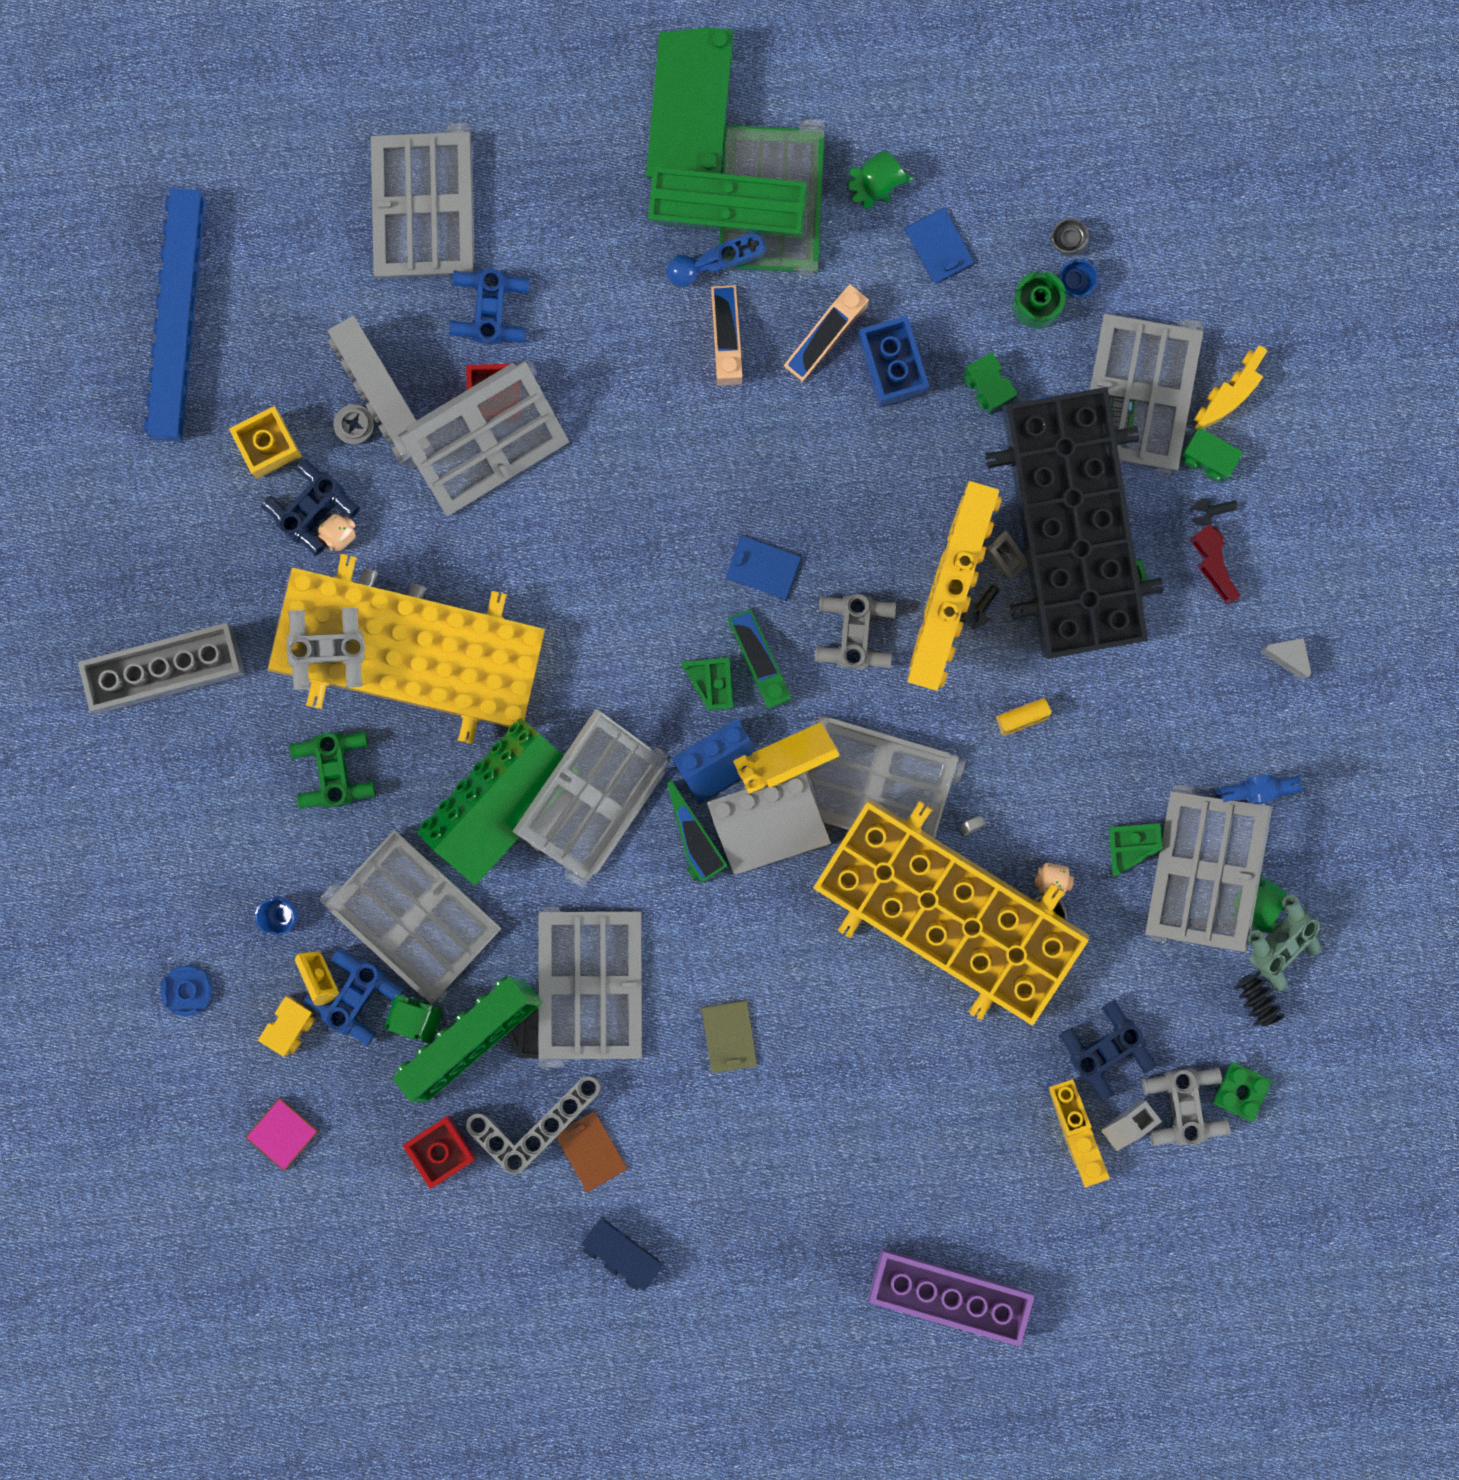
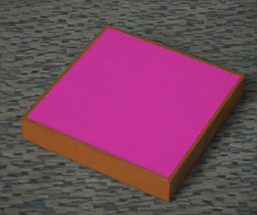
M280 1097L245 1138L279 1168L286 1171L319 1130Z

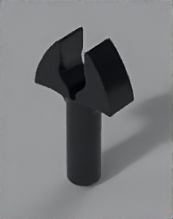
M1202 498L1191 507L1189 512L1201 510L1206 513L1203 517L1192 519L1191 522L1201 526L1211 525L1210 518L1213 515L1235 511L1238 505L1233 500L1210 506L1206 504L1205 498Z
M991 585L976 606L969 605L967 612L963 615L964 624L970 615L976 612L979 613L978 621L972 629L979 628L990 620V618L986 617L985 611L999 592L996 586Z

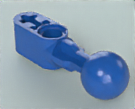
M750 233L707 250L704 256L695 259L688 255H677L667 265V277L675 286L687 287L695 282L698 273L707 270L716 272L761 258L766 252V244L759 235ZM751 241L759 244L756 246L755 252L746 249L751 246ZM741 244V247H742L743 249H746V250H743V253L745 254V256L742 255V251H741V249L738 247V245ZM729 248L735 249V258L731 261H725L724 252Z

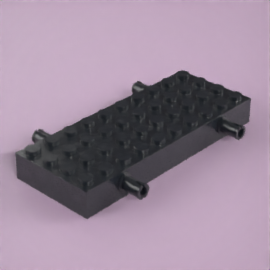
M1108 387L1002 406L1008 447L1007 450L986 452L985 460L996 458V461L986 462L988 469L1005 465L1012 467L1033 594L1032 601L1010 604V611L1021 610L1020 612L1011 613L1012 619L1016 620L1035 616L1042 655L1047 659L1148 641L1141 597L1158 593L1162 594L1164 591L1163 587L1153 586L1161 585L1163 582L1160 577L1145 581L1138 580L1117 445L1139 442V435L1128 436L1129 434L1139 433L1137 426L1118 430L1114 429Z

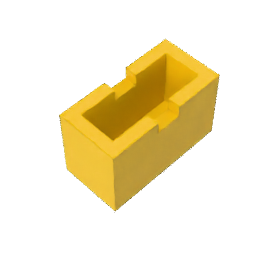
M285 996L274 1013L278 1016L275 1023H268L257 1040L283 1057L288 1056L290 1053L294 1054L302 1042L298 1039L303 1031L308 1032L315 1022V1019L312 1018L315 1014L313 1010L304 1006L293 997Z

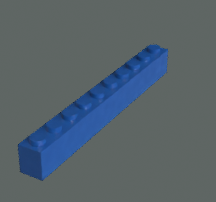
M170 188V195L166 196L165 209L168 211L167 221L163 222V235L166 237L165 245H162L160 250L163 269H160L158 273V283L161 285L160 294L156 296V308L159 311L158 319L155 318L153 324L156 343H152L151 357L154 358L153 368L149 370V382L152 385L151 393L148 392L146 398L149 416L144 420V431L147 432V435L152 440L183 442L205 197L200 190Z

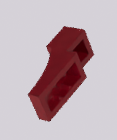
M1209 524L1189 541L1204 559L1197 567L1224 602L1229 605L1241 595L1233 585L1224 564L1222 546L1225 544L1223 541L1224 536L1218 528L1212 527Z

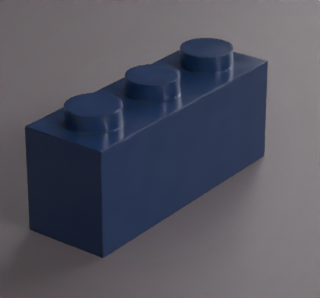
M602 1216L581 1244L585 1247L583 1251L594 1260L599 1257L606 1263L604 1267L614 1275H617L619 1272L627 1278L625 1283L636 1291L639 1288L645 1291L663 1266L661 1260Z

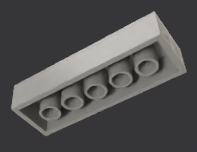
M353 315L327 330L331 336L327 341L338 359L344 358L340 363L351 381L357 380L353 385L364 402L369 400L366 407L376 423L382 422L378 427L389 445L395 444L391 449L402 466L407 464L409 469L412 470L417 466L400 436L408 432L405 427L414 423L416 419ZM426 437L417 441L427 458L435 453Z
M223 623L78 662L89 711L97 715L245 675L234 628L229 623Z

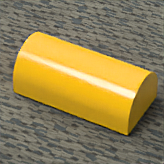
M1041 698L997 715L996 720L1002 736H1007L1048 720L1052 712L1046 699Z
M321 951L298 953L295 957V962L314 1005L321 1006L333 1001L339 995V991Z

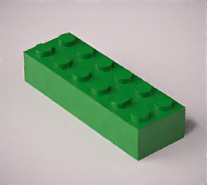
M511 976L501 978L494 985L495 989L490 994H483L475 1001V1007L470 1011L466 1010L459 1014L453 1026L442 1029L436 1035L437 1039L431 1045L426 1044L416 1052V1058L411 1062L406 1061L397 1068L398 1073L392 1079L411 1103H428L543 1004L525 979Z

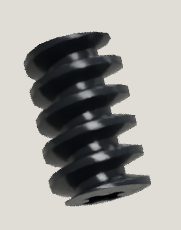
M1257 970L1238 980L1239 982L1234 986V989L1244 990L1238 997L1239 999L1248 998L1243 1007L1253 1008L1248 1014L1249 1017L1257 1016L1258 1018L1253 1023V1026L1265 1027L1283 1019L1285 1015L1277 1014L1281 1007L1280 1005H1272L1276 997L1274 995L1267 996L1272 989L1270 986L1262 987L1267 980L1265 977L1257 978L1261 973L1260 970Z

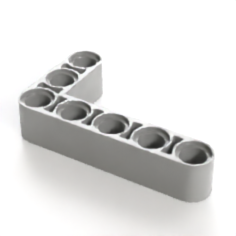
M586 1076L580 1079L517 1144L485 1113H476L470 1116L466 1124L467 1131L505 1171L510 1174H519L599 1095L601 1084L594 1076ZM587 1080L594 1082L596 1086V1091L592 1095H586L582 1091V1084ZM567 1099L576 1101L578 1107L575 1113L571 1114L565 1111L564 1102ZM475 1118H482L485 1121L486 1127L483 1132H477L473 1128ZM548 1118H555L559 1122V1128L556 1132L547 1130L545 1123ZM494 1136H499L503 1139L504 1146L502 1150L492 1148L491 1139ZM530 1136L539 1138L541 1145L538 1150H531L528 1147L527 1140ZM511 1155H518L522 1159V1166L519 1169H514L509 1165Z

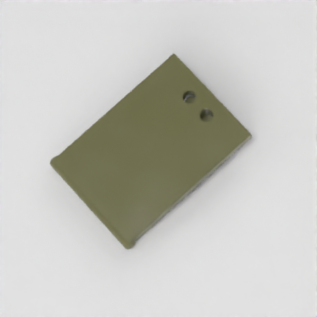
M748 1000L701 1007L711 1073L757 1066Z

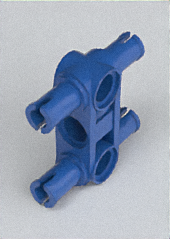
M494 268L479 269V271L476 270V273L453 270L452 286L475 288L477 296L475 320L472 323L450 320L449 336L470 337L474 342H480L483 345L499 344L502 341L524 343L526 327L503 326V323H501L502 304L505 291L528 294L529 278L507 276V273L500 272ZM486 277L495 278L497 286L488 287L484 279ZM488 326L493 329L494 335L484 337L480 329Z
M1271 775L1249 777L1237 785L1221 786V789H1215V796L1223 795L1218 798L1222 799L1223 803L1238 801L1265 804L1269 801H1275L1279 796L1294 795L1295 792H1302V785L1292 786L1295 783H1300L1301 777L1296 776L1277 779Z
M340 947L331 961L350 972V977L334 1002L316 1006L310 994H308L303 1005L319 1014L322 1021L331 1029L338 1031L342 1035L347 1036L350 1034L368 1046L375 1037L376 1032H373L357 1021L361 1010L373 992L379 991L393 1000L397 994L402 995L405 989L387 979L385 972L364 958L358 960ZM365 968H370L374 972V978L369 983L365 982L362 978V972ZM338 1011L345 1015V1023L342 1026L336 1025L333 1020L334 1014Z

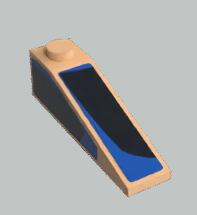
M849 284L784 364V367L800 381L804 382L867 309L869 299Z
M736 285L712 286L717 386L742 384Z

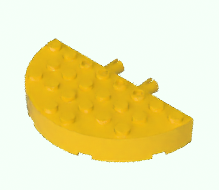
M972 481L968 482L964 491L965 495H962L947 538L946 550L944 549L924 611V621L919 629L909 667L911 671L907 677V682L938 691L939 686L944 687L948 672H945L944 668L946 662H952L956 647H952L954 637L960 636L963 622L959 621L961 613L967 612L971 597L967 596L968 590L975 587L979 572H975L976 564L983 561L986 547L982 545L984 539L986 540V538L990 537L994 522L990 521L992 512H998L1002 497L998 496V489Z

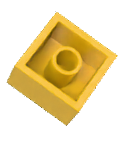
M275 406L229 428L251 474L256 479L302 457L280 412Z

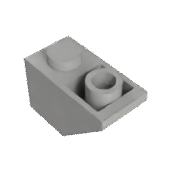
M1140 1099L1100 1131L1113 1148L1118 1151L1142 1138L1162 1121L1147 1101Z

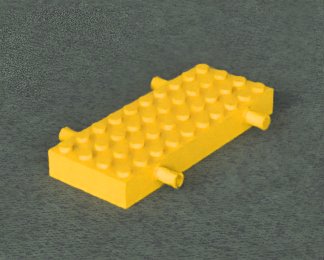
M340 554L337 574L333 577L292 567L267 671L293 677L292 667H289L286 653V638L290 634L288 611L305 610L306 634L312 636L341 634L340 632H343L341 609L358 608L359 631H362L365 644V660H363L364 663H361L363 686L346 687L345 664H342V662L312 663L308 666L309 683H311L306 706L313 707L316 697L314 708L322 709L326 687L333 686L461 716L463 719L457 741H466L468 744H474L478 722L483 721L509 728L520 718L525 720L545 629L504 619L502 613L507 598L506 594L491 591L487 613L481 614L354 583L351 579L357 558L350 556L346 566L348 555ZM347 641L345 649L349 654L354 655L358 653L359 646L355 641ZM296 643L292 646V653L296 657H303L306 654V648L304 645Z
M869 798L813 889L849 911L841 926L838 927V931L843 934L847 927L850 926L845 936L852 938L857 927L864 920L978 991L980 995L968 1010L973 1016L977 1013V1019L983 1020L984 1015L992 1003L995 1002L1033 1026L1089 941L1086 932L1058 916L1053 911L1062 895L1065 894V891L1060 887L1057 890V885L1051 883L1041 901L1036 902L922 831L923 823L930 812L933 811L929 805L920 813L925 803L918 801L908 820H904Z

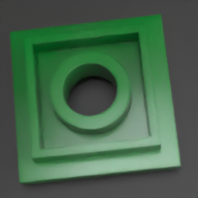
M1231 1061L1213 1104L1254 1123L1272 1080ZM1244 1085L1245 1094L1238 1098L1237 1089L1239 1086Z

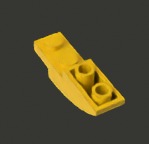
M1259 345L1254 351L1249 350L1242 360V363L1245 364L1242 371L1236 370L1229 384L1224 382L1219 388L1215 386L1207 397L1210 400L1207 408L1201 407L1194 418L1197 421L1194 427L1195 430L1199 427L1205 429L1219 422L1234 411L1250 395L1263 378L1255 370L1268 351L1267 349Z
M1072 1079L1049 1087L1062 1132L1084 1188L1109 1180L1108 1172L1091 1131L1092 1127L1074 1080Z

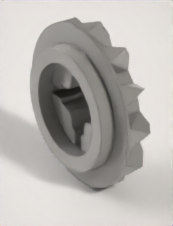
M347 405L340 409L334 418L335 433L345 443L357 445L358 443L366 442L369 436L373 434L375 424L373 417L361 405ZM358 418V424L363 429L355 428L350 434L351 427L345 420L354 422Z

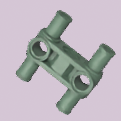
M1288 895L1282 900L1283 907L1288 915L1266 938L1260 930L1252 931L1247 938L1254 950L1250 958L1251 964L1258 968L1264 977L1269 979L1272 988L1276 991H1282L1288 986V981L1282 971L1304 948L1310 956H1315L1322 950V946L1316 937L1320 930V924L1318 920L1310 916L1306 909L1302 908L1299 898L1295 897V895Z

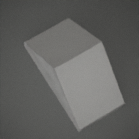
M1004 531L987 548L984 555L1011 581L1028 565L1027 559L1007 531Z
M1304 638L1270 644L1262 648V654L1298 678L1304 680L1310 676L1311 669Z

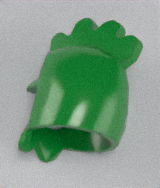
M883 150L868 159L861 168H850L849 174L852 176V179L847 182V187L854 191L851 199L856 203L862 202L863 208L868 209L876 200L881 199L890 203L889 193L898 185L911 182L914 178L912 175L908 176L906 171H903L896 159L887 150Z

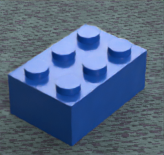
M908 316L859 329L857 338L879 408L927 394L930 386Z

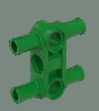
M366 731L346 735L340 732L323 733L312 737V740L289 743L291 758L295 759L314 755L317 760L321 788L318 791L297 793L299 809L321 805L323 808L342 807L350 805L357 799L376 797L374 781L355 785L349 783L345 759L346 750L368 747ZM332 738L335 742L334 749L325 752L323 743L326 739ZM336 788H340L343 793L342 798L338 802H333L331 800V792Z

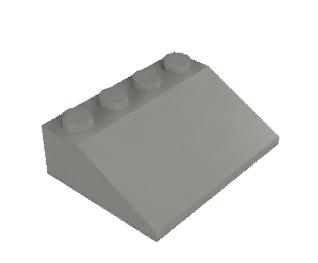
M808 771L771 788L766 785L764 788L752 793H748L745 789L707 802L715 828L734 875L831 844Z

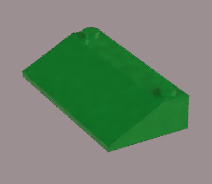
M707 27L659 32L646 178L652 179L653 167L721 174L729 74L733 48V29Z

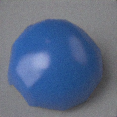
M1077 259L1065 263L1059 271L1058 278L1065 286V294L1070 297L1079 298L1089 295L1096 288L1099 276L1096 267L1085 259Z
M271 897L260 903L255 911V922L263 933H271L277 936L290 932L298 920L296 907L289 899L284 897Z

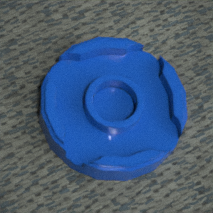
M184 965L176 967L162 981L160 991L162 1002L172 1013L178 1016L189 1017L197 1015L205 1010L212 1000V981L205 971L196 966Z

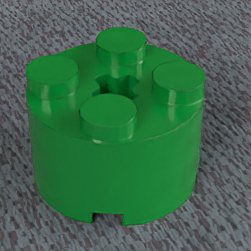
M1032 272L1026 275L1020 281L1012 300V308L1017 319L1033 329H1040L1051 325L1059 317L1065 305L1066 291L1064 284L1057 276L1049 272ZM1041 297L1043 299V302H1037L1035 299H1039Z
M1260 875L1251 930L1271 933L1277 926V917L1281 911L1285 910L1282 900L1287 896V892L1262 875ZM1243 887L1232 905L1236 911L1235 913L1231 912V917L1235 920L1238 918Z
M397 994L396 998L393 999L384 1029L432 1044L443 1016V1008Z

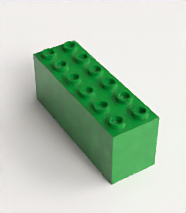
M653 167L648 219L653 225L737 234L754 233L759 236L803 240L808 188L806 182Z
M520 718L509 727L506 735L491 747L490 752L485 758L475 764L473 771L457 784L454 792L439 804L434 814L423 821L417 833L439 856L476 886L520 837L512 831L551 776L563 755L541 734ZM574 765L570 769L575 774L580 771ZM559 785L545 808L564 789L562 786Z

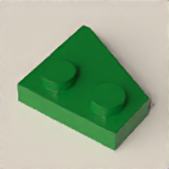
M731 658L681 662L683 669L701 696L707 710L735 709Z
M1161 823L1109 827L1113 876L1120 875L1125 870L1163 849Z

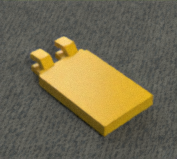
M819 722L753 752L751 756L743 755L733 762L741 780L744 782L747 792L752 793L764 788L766 785L771 788L840 755L822 722Z

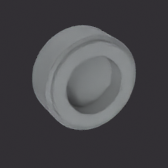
M978 816L963 823L960 826V830L963 836H967L985 827L986 823L982 816Z

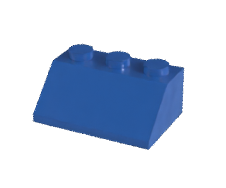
M737 718L672 758V761L697 802L701 803L740 779L733 761L743 755L751 756L753 752H756V749Z

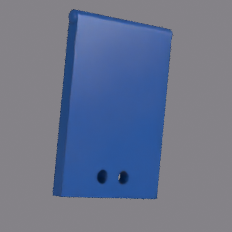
M945 207L904 228L934 284L974 264Z
M741 535L725 578L787 601L802 556L791 554Z

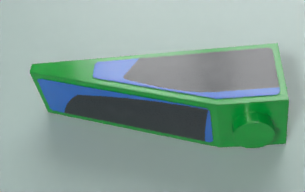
M748 609L727 618L767 711L790 702V693L752 610Z
M671 780L667 785L686 858L690 864L687 870L694 881L699 879L701 883H704L728 867V865Z

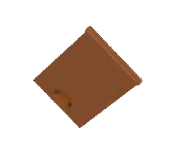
M595 1111L570 1124L556 1137L584 1186L586 1193L628 1169Z

